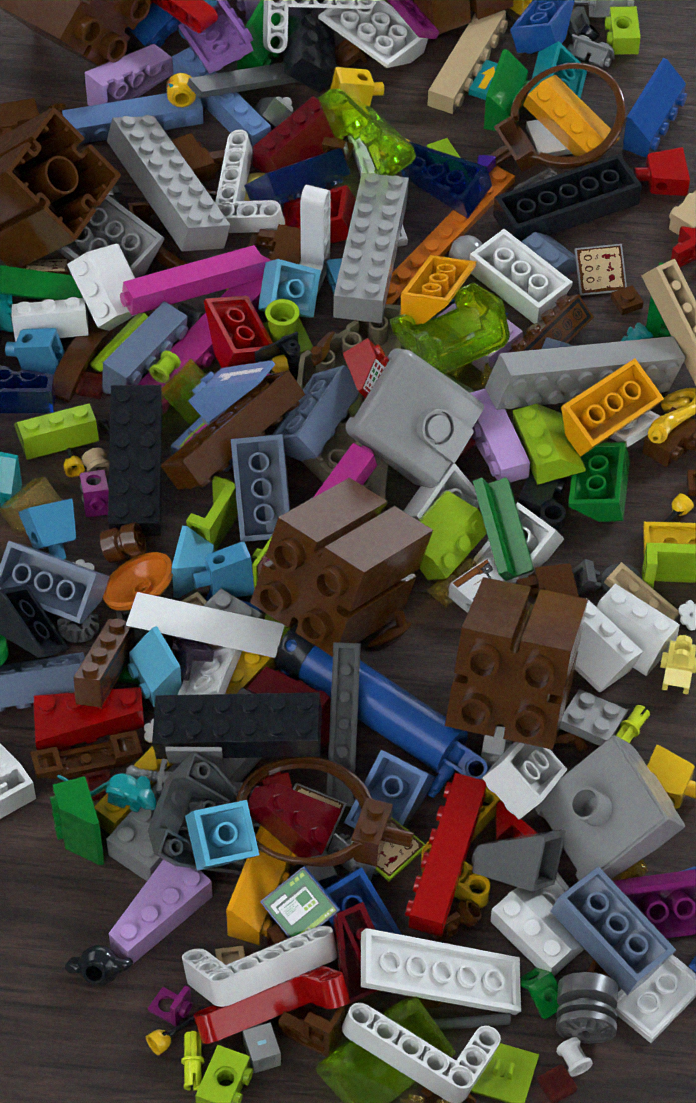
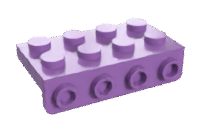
M215 0L217 5L213 8L218 14V21L202 33H196L183 23L178 25L180 32L209 74L221 70L223 66L240 60L244 55L254 51L250 43L253 41L252 35L247 28L245 29L242 20L237 17L234 9L230 8L227 0Z

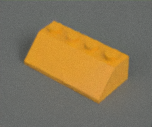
M556 74L543 80L527 95L523 104L574 156L586 154L596 148L611 131V128Z
M430 255L401 293L400 320L408 321L414 325L426 323L450 303L476 267V261Z
M634 358L561 406L565 436L581 457L653 409L664 398L636 358Z
M260 825L255 838L261 844L280 854L297 857ZM258 850L259 856L246 859L226 913L228 936L260 946L263 936L267 937V929L272 927L271 915L260 901L291 876V873H288L291 865L295 866L296 864L275 859Z

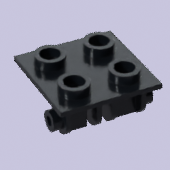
M298 332L284 336L268 346L261 347L255 352V363L271 361L276 356L285 355L289 371L294 379H297L300 362Z

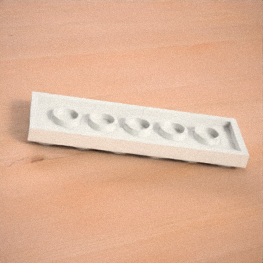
M368 928L361 932V987L501 1013H510L512 1015L521 1012L520 957Z

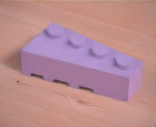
M152 44L123 56L117 62H108L86 71L85 83L88 105L92 106L138 98L173 74L172 57L157 45Z
M486 389L471 392L470 394L484 404V409L472 428L474 433L471 437L475 440L477 448L488 464L491 475L495 476L497 480L507 478L509 482L528 478L530 461L506 410H496Z
M162 860L109 932L111 950L119 958H131L134 964L213 897L212 881L200 870L177 867Z

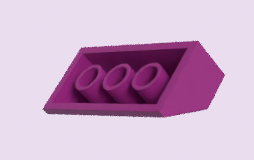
M696 869L613 880L614 884L665 938L696 934Z

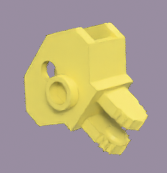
M686 635L677 636L676 641L670 640L668 653L663 652L660 668H665L662 690H667L668 685L684 688L683 694L689 693L692 673L696 674V645L692 644L691 637Z

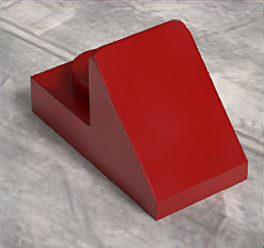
M680 227L679 243L673 247L671 260L675 258L679 268L696 260V228Z
M499 801L496 804L495 841L537 833L522 819H518L514 814L510 813L503 802Z

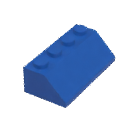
M662 59L626 118L623 149L645 158L653 150H657L660 144V137L666 135L669 129V122L676 119L679 106H683L687 98V93H685L686 83L668 59Z

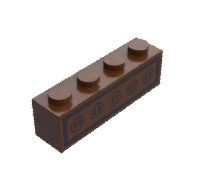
M579 294L572 296L564 295L555 302L556 306L553 309H549L541 315V320L538 323L527 328V334L523 338H519L511 344L512 348L507 353L542 349L546 337L568 343L594 316Z
M108 619L73 677L76 704L95 707L103 706L130 659L129 652L136 646L134 627L126 626L127 621Z

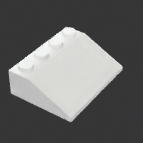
M339 0V2H340L341 4H344V3L347 1V0ZM361 0L362 4H364V5L367 4L368 1H369V0ZM377 0L376 4L369 9L328 8L318 16V19L386 68L411 63L422 55L426 48L428 38H419L398 12L384 0Z

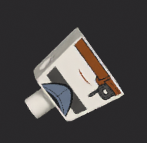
M486 558L454 580L446 594L468 613L483 577L503 580L491 560Z

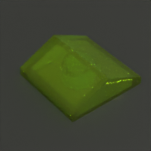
M189 359L162 387V395L190 426L201 415L188 400L194 394L192 389L206 375L192 359Z

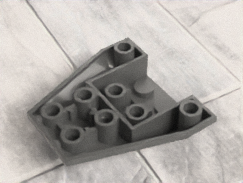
M191 752L166 779L148 828L150 841L156 856L174 866L192 869L197 868L185 815L195 810L234 803L239 792L214 763L195 752ZM251 817L256 837L260 824ZM246 859L203 870L240 875Z

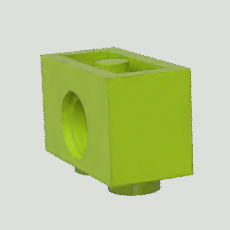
M637 6L610 7L609 16H605V30H609L607 32V44L613 48L614 55L638 54L640 30Z
M217 1045L195 1095L196 1103H241L243 1094L240 1092L244 1084L249 1085L254 1071L250 1065V1056ZM223 1080H230L233 1082L229 1086H222L219 1084Z

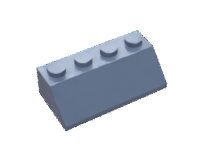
M164 301L103 362L102 392L111 394V385H138L142 376L150 367L157 364L162 352L165 350L170 351L178 339L181 340L185 337L188 331V316Z
M345 365L313 374L303 389L306 395L299 400L300 405L294 410L287 412L272 435L283 434L285 455L303 461L311 458L315 459L322 454L325 443L334 436L335 428L345 419L347 410L359 397V392L350 370Z
M283 434L231 439L240 541L270 539L278 517L290 511Z
M8 541L0 563V589L27 584L43 610L80 624L102 601L110 577L25 544Z
M80 652L3 664L0 667V712L5 711V707L16 706L18 709L31 707L36 695L74 693L73 677L85 659L84 653Z
M599 866L560 895L550 911L604 971L615 980L627 996L643 984L676 951L669 941Z

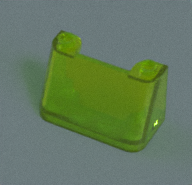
M331 89L318 98L333 135L340 139H343L342 136H352L354 140L360 138L367 147L375 167V174L394 176L414 161L416 153L413 146L373 108L341 89Z
M474 282L462 287L456 293L455 310L416 327L414 319L407 314L390 319L392 332L406 350L412 351L443 374L503 348L509 341L510 332L503 300Z
M417 996L400 1000L382 1013L452 1058L457 1054ZM350 1039L314 1067L322 1080L343 1103H390L416 1082Z

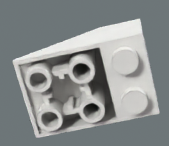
M0 744L1 819L35 800L36 795L33 781L22 765Z

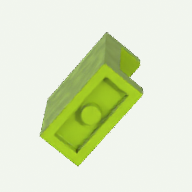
M214 476L212 480L213 506L207 516L203 518L191 513L186 520L187 526L214 545V552L217 551L238 516L235 483L229 479Z
M646 543L642 566V580L651 588L654 587L655 581L696 583V544Z

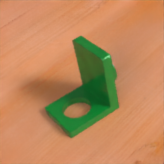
M536 967L520 977V987L529 990L541 1017L547 1019L555 1014L560 1006L557 1003L558 984L552 972Z

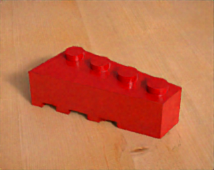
M141 687L112 689L102 707L76 704L75 692L34 696L36 749L42 750L57 747L58 750L65 751L71 749V746L85 741L88 744L97 741V738L102 736L115 735L144 727Z

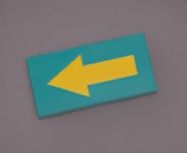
M489 60L483 63L481 70L469 88L468 95L486 100V95L498 63Z

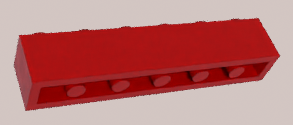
M455 773L453 782H447L444 798L447 800L445 806H439L436 817L439 825L437 829L432 828L428 844L432 845L430 853L425 852L423 855L421 868L424 871L422 876L417 875L413 887V892H416L414 900L409 899L405 916L409 917V928L442 937L486 797L487 785L484 780Z

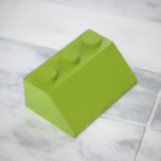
M90 403L14 423L26 460L99 441L96 418Z
M539 404L513 410L514 429L530 461V469L537 485L586 471L581 457L565 436L563 416L560 412Z
M445 491L418 520L433 530L419 569L427 580L447 579L487 534L482 514L476 507L450 491Z

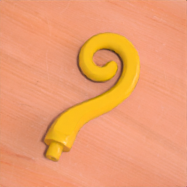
M696 388L677 390L668 394L661 401V407L664 412H668L672 407L677 410L664 414L652 422L648 430V437L653 443H663L676 426L696 414Z

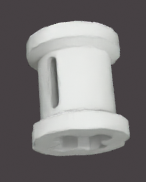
M577 1037L570 1038L557 1047L556 1052L567 1063L570 1076H578L592 1066V1060L588 1057L586 1058L580 1047V1040Z

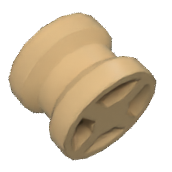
M93 448L83 454L82 462L87 467V472L104 470L106 476L109 474V461L106 459L107 455L104 449Z

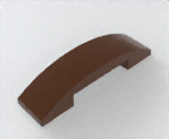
M88 324V336H76L63 355L52 377L47 395L69 403L80 387V378L98 349H104L113 334V330L108 331L98 328L96 324Z
M136 730L110 735L109 742L58 752L57 747L30 752L36 777L59 779L57 775L65 778L91 775L116 768L143 755Z

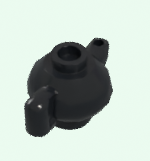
M95 945L86 949L81 957H71L65 965V970L68 973H81L87 982L103 986L111 983L116 978L117 973L129 969L133 965V960L131 958H117L110 948Z

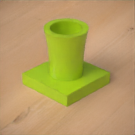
M278 299L268 304L265 310L267 322L263 323L272 342L274 343L284 336L298 332L299 354L301 355L307 350L311 351L313 345L299 318L298 306L287 299Z

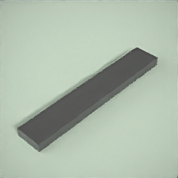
M284 63L192 77L189 78L187 85L199 98L299 81L284 73Z
M334 642L328 760L340 764L355 774L361 644ZM328 773L327 795L347 803L346 807H352L354 804L353 793L341 780Z

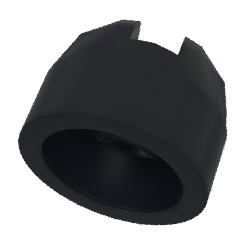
M587 23L580 32V35L589 37L591 41H595L600 36L599 32L590 23Z

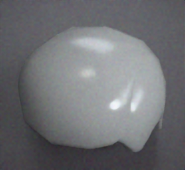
M460 236L452 243L448 258L470 261V254L483 244L475 236Z

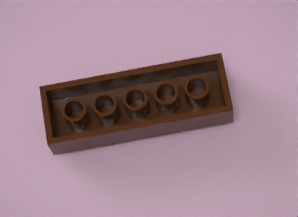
M289 370L265 376L260 384L222 412L162 463L161 467L178 490L184 488L190 490L196 486L204 487L213 480L212 475L216 471L221 472L231 464L229 462L232 459L231 439L264 436L266 434L264 430L269 426L272 427L278 424L283 419L281 415L286 411L290 412L300 405L299 400L306 394Z

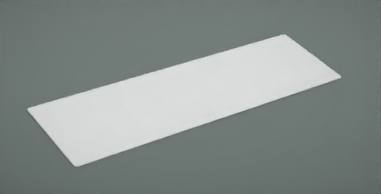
M140 592L136 594L126 626L149 631L157 626L163 634L273 658L276 657L277 647L279 646L285 626L278 622Z

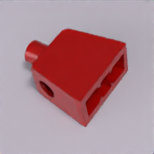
M683 147L649 153L646 159V166L634 168L636 178L639 181L648 182L650 193L677 196L688 195L690 177Z

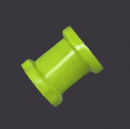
M165 350L162 352L158 363L150 367L149 373L156 381L167 383L170 379L169 375L174 369L180 367L181 361L176 354Z

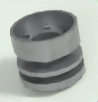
M591 972L572 973L561 978L558 983L557 1003L560 1007L557 1008V1033L567 1040L577 1037L580 1043L587 1044L602 1043L616 1036L617 1012L615 1009L618 1003V985L615 980L608 976Z

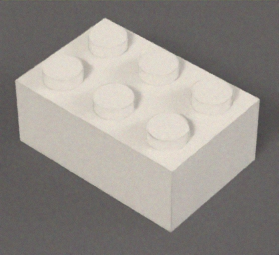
M514 742L482 779L486 782L489 790L496 793L504 802L506 809L518 819H521L544 800L567 771V768L550 749Z

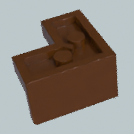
M302 1006L291 1010L289 1014L283 1012L278 1020L279 1034L330 1058L344 1034L342 1032V1025L346 1018V1006L339 1007L331 1021Z

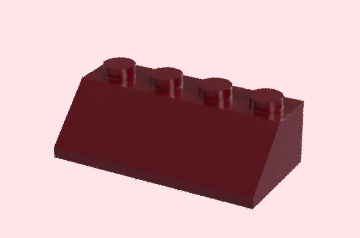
M313 96L252 147L253 166L261 172L271 175L281 185L289 188L325 157L322 148L324 137L345 140L348 138V133L332 108Z

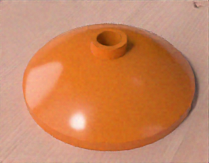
M151 552L136 556L122 564L109 577L103 595L106 605L114 610L130 611L137 592L159 597L169 586L173 577L171 559L166 554Z

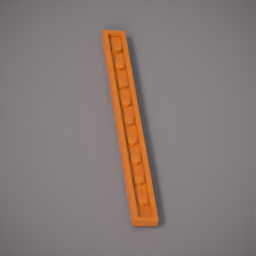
M495 166L394 270L386 304L397 305L402 291L430 255L443 257L450 250L452 243L458 237L464 236L494 204V197L505 193L513 185L515 175Z

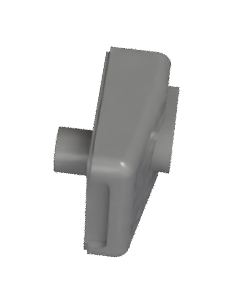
M396 348L388 355L389 362L354 418L350 417L348 419L346 432L361 445L370 448L377 457L413 484L433 488L439 483L450 463L457 461L473 435L474 431L472 428L481 415L484 404L412 351Z
M616 735L610 737L561 777L544 800L535 807L538 815L548 822L553 831L560 829L566 831L563 848L577 869V874L575 875L579 881L598 866L610 879L614 878L661 847L685 827L684 822L673 807L674 803L655 774L650 772L636 749Z

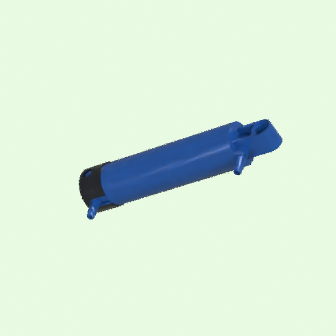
M296 624L286 633L277 647L274 663L286 676H293L317 691H324L331 698L333 657L295 633L298 626ZM360 660L357 719L438 773L427 793L430 797L435 798L455 770L463 775L483 780V776L493 765L465 746L468 737L467 731L445 726L446 717ZM482 763L484 771L480 776L476 777L474 775V768L477 764Z

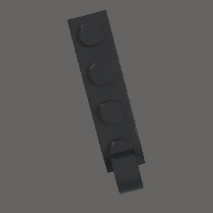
M530 470L529 477L526 479L518 498V503L558 531L565 524L566 510L561 504L557 503L556 496L557 494L562 495L566 480H563V477L537 485ZM555 514L559 518L552 520L547 518L546 515Z

